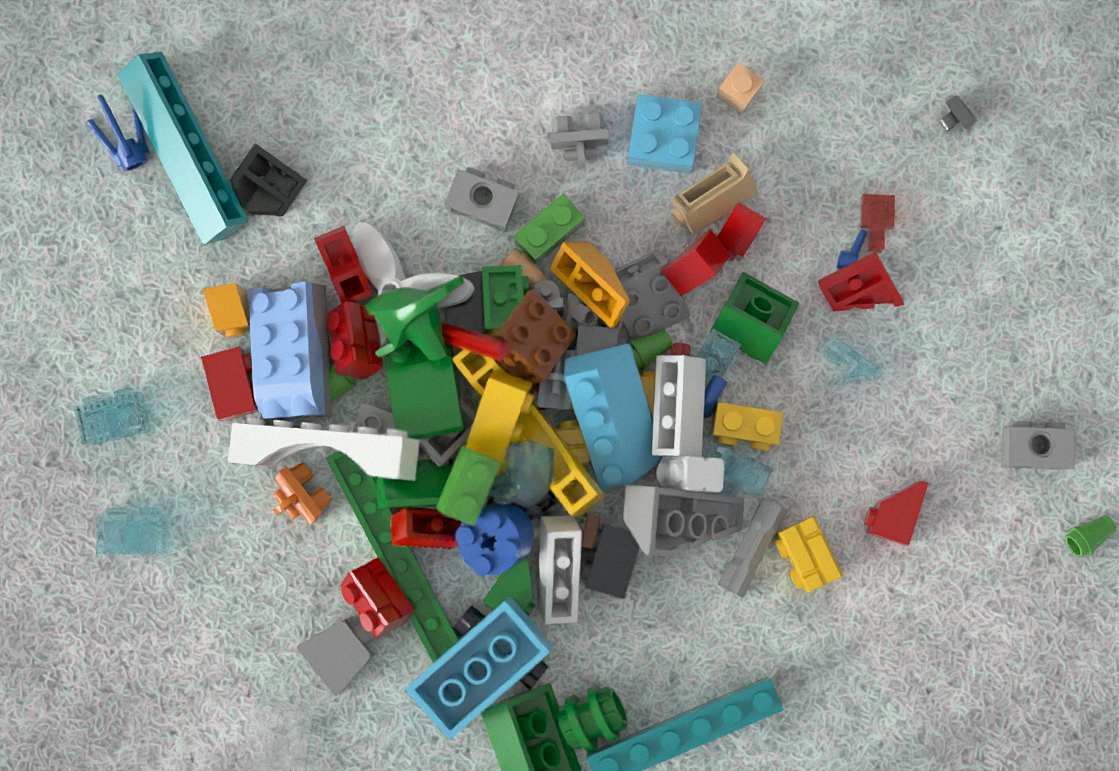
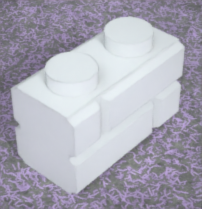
M663 456L661 463L657 467V480L661 488L704 492H721L723 489L724 462L722 458Z

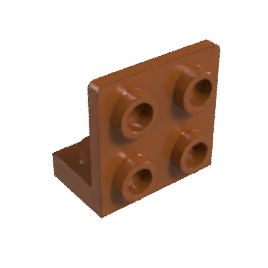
M532 289L525 294L503 326L484 335L508 342L511 346L509 350L511 356L509 359L505 358L503 361H495L508 374L532 382V385L546 380L575 338L576 333Z

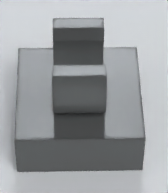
M955 95L946 102L951 112L939 120L946 131L952 129L959 122L965 129H968L978 121L959 95Z

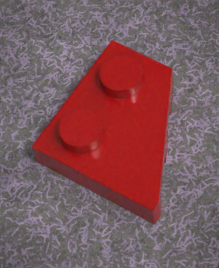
M876 251L818 280L819 287L833 311H845L852 308L872 309L875 304L893 303L894 307L904 305L899 291Z

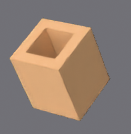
M738 62L720 86L717 97L740 114H743L761 90L764 80Z

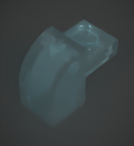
M533 440L506 448V474L494 478L487 496L493 498L499 504L515 502L525 507H531L538 503L547 493L553 479L554 449Z

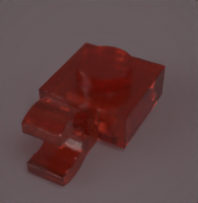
M862 194L860 228L870 229L868 252L876 251L881 253V249H884L885 229L892 230L894 228L895 195Z

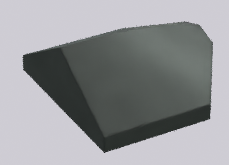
M255 143L230 179L233 191L242 208L253 215L284 216L307 182L304 177Z

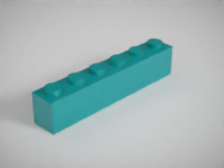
M162 51L138 54L117 73V76L203 245L225 240L249 221Z
M764 677L586 753V758L592 771H643L779 713L784 709L771 679Z

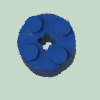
M498 502L489 504L481 509L475 526L462 522L456 532V541L463 560L480 576L499 575L523 562L531 552L532 539H534L533 525L527 514L516 506L513 507Z

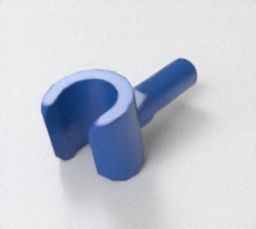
M860 230L851 248V252L840 251L837 269H842L858 260L860 248L868 234L866 230Z

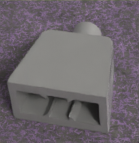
M344 619L301 643L296 648L336 697L375 655L367 645L375 636L371 631L365 630L361 623L353 628L348 620Z

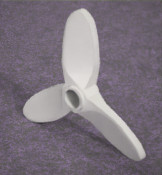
M359 222L354 229L353 240L356 253L365 275L378 290V295L402 287L428 290L458 277L452 274L432 273L405 279L396 252L377 227L365 222ZM463 278L465 282L440 300L438 308L450 307L466 301L473 294L474 286L472 283ZM376 320L381 348L388 344L389 339Z

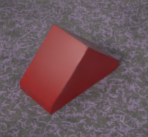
M709 229L664 267L661 273L680 296H684L716 276L731 254L714 232Z

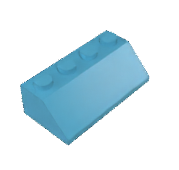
M630 343L565 359L564 378L600 489L605 490L635 482L659 464L663 456L652 455L653 418Z

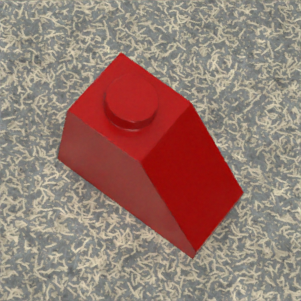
M737 202L717 236L731 254L727 259L730 262H733L734 259L742 260L766 220L765 217Z
M924 481L915 482L876 502L875 507L870 506L864 520V525L868 526L866 533L903 546H909L929 483Z

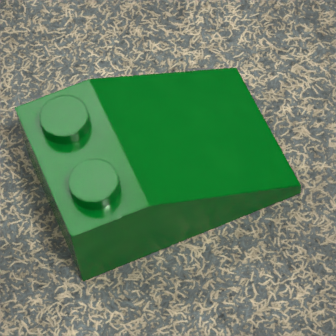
M414 343L402 345L385 355L395 430L407 431V438L419 440L464 430L458 367L452 361L455 357L452 345L445 343L449 355L437 361L428 360Z

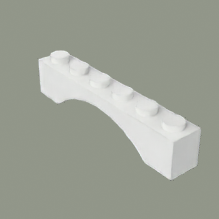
M246 418V424L232 423L228 462L275 467L285 458L301 450L318 446H330L347 454L370 476L415 480L419 440L407 438V431L387 429L385 436L378 435V429L358 427L357 433H349L350 427L329 425V431L321 430V424L301 422L300 429L293 428L294 422L274 420L273 426H266V420Z

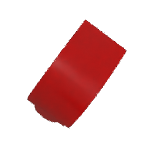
M345 226L314 238L341 304L347 301L355 303L373 295L368 278L365 275Z

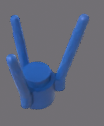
M98 95V100L119 142L116 145L117 150L92 119H89L87 123L112 155L117 167L122 166L123 171L126 172L146 164L147 159L145 155L149 154L150 151L145 142L143 125L135 109L133 108L138 143L135 142L134 138L125 140L104 96Z

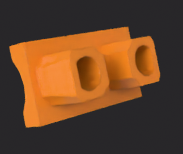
M305 463L298 464L291 469L286 466L278 472L279 475L274 479L281 489L273 494L280 503L273 511L277 516L286 511L292 520L301 513L308 524L311 525L319 519L323 513L322 511L331 502L332 498L322 487L310 495L306 492L302 485L311 480L313 475Z

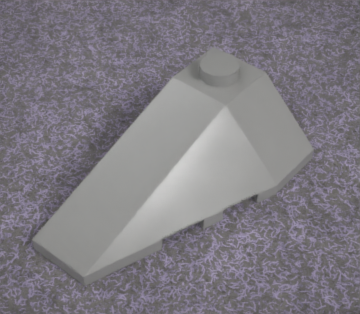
M626 485L623 519L644 555L674 557L686 549L700 547L704 542L718 540L741 531L744 498L661 487Z

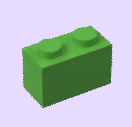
M562 194L514 235L515 242L537 265L585 224V217L568 197Z
M462 445L436 508L444 515L475 526L500 462L491 456Z

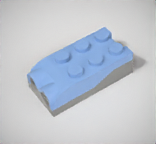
M299 282L291 283V287L249 288L253 390L255 402L263 420L332 416L325 285Z

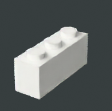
M657 356L652 455L702 457L706 359L690 356Z
M571 515L543 516L540 518L537 607L545 624L578 622L581 529L574 516Z

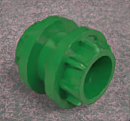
M594 685L587 689L588 699L581 701L576 695L565 699V705L558 709L557 719L562 734L571 748L578 750L584 748L587 752L598 748V737L604 735L609 742H613L620 738V731L627 729L628 718L626 711L613 688L605 687L601 689L598 685Z

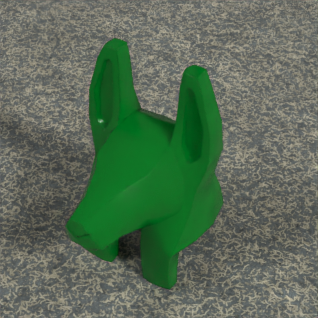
M458 276L428 290L409 287L395 288L378 295L364 305L369 316H375L389 339L387 345L375 352L377 356L381 357L391 353L408 340L414 343L428 360L437 361L449 355L441 329L438 303L465 282L463 277Z

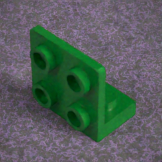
M522 265L482 267L485 333L503 326L529 291V277L522 276Z

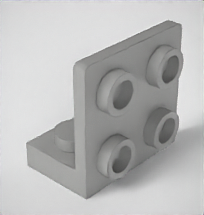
M658 249L614 270L630 300L623 313V323L631 340L658 333L690 316L683 296L676 292L661 273V270L669 262Z

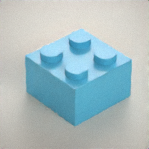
M637 94L627 165L690 174L694 163L702 103Z

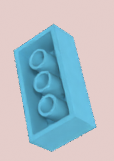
M509 596L415 678L405 690L450 740L547 656L554 645L515 600Z

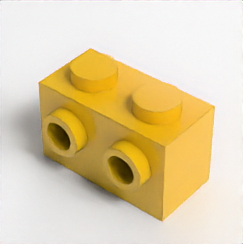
M718 402L714 410L710 437L718 438V443L723 445L737 446L738 441L751 443L750 449L769 451L770 446L775 447L779 445L784 412Z

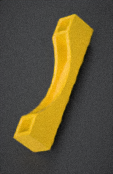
M464 349L452 359L481 396H483L488 379L495 369L507 373L494 359ZM533 402L529 413H522L519 424L524 425V429L519 441L530 454L551 490L570 515L581 517L606 497V495Z

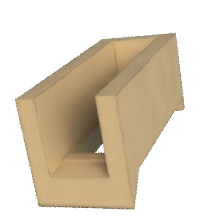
M732 152L726 164L675 197L670 195L669 198L674 206V209L670 212L680 227L685 225L694 235L733 210L737 202L742 204L758 194V190L749 168Z

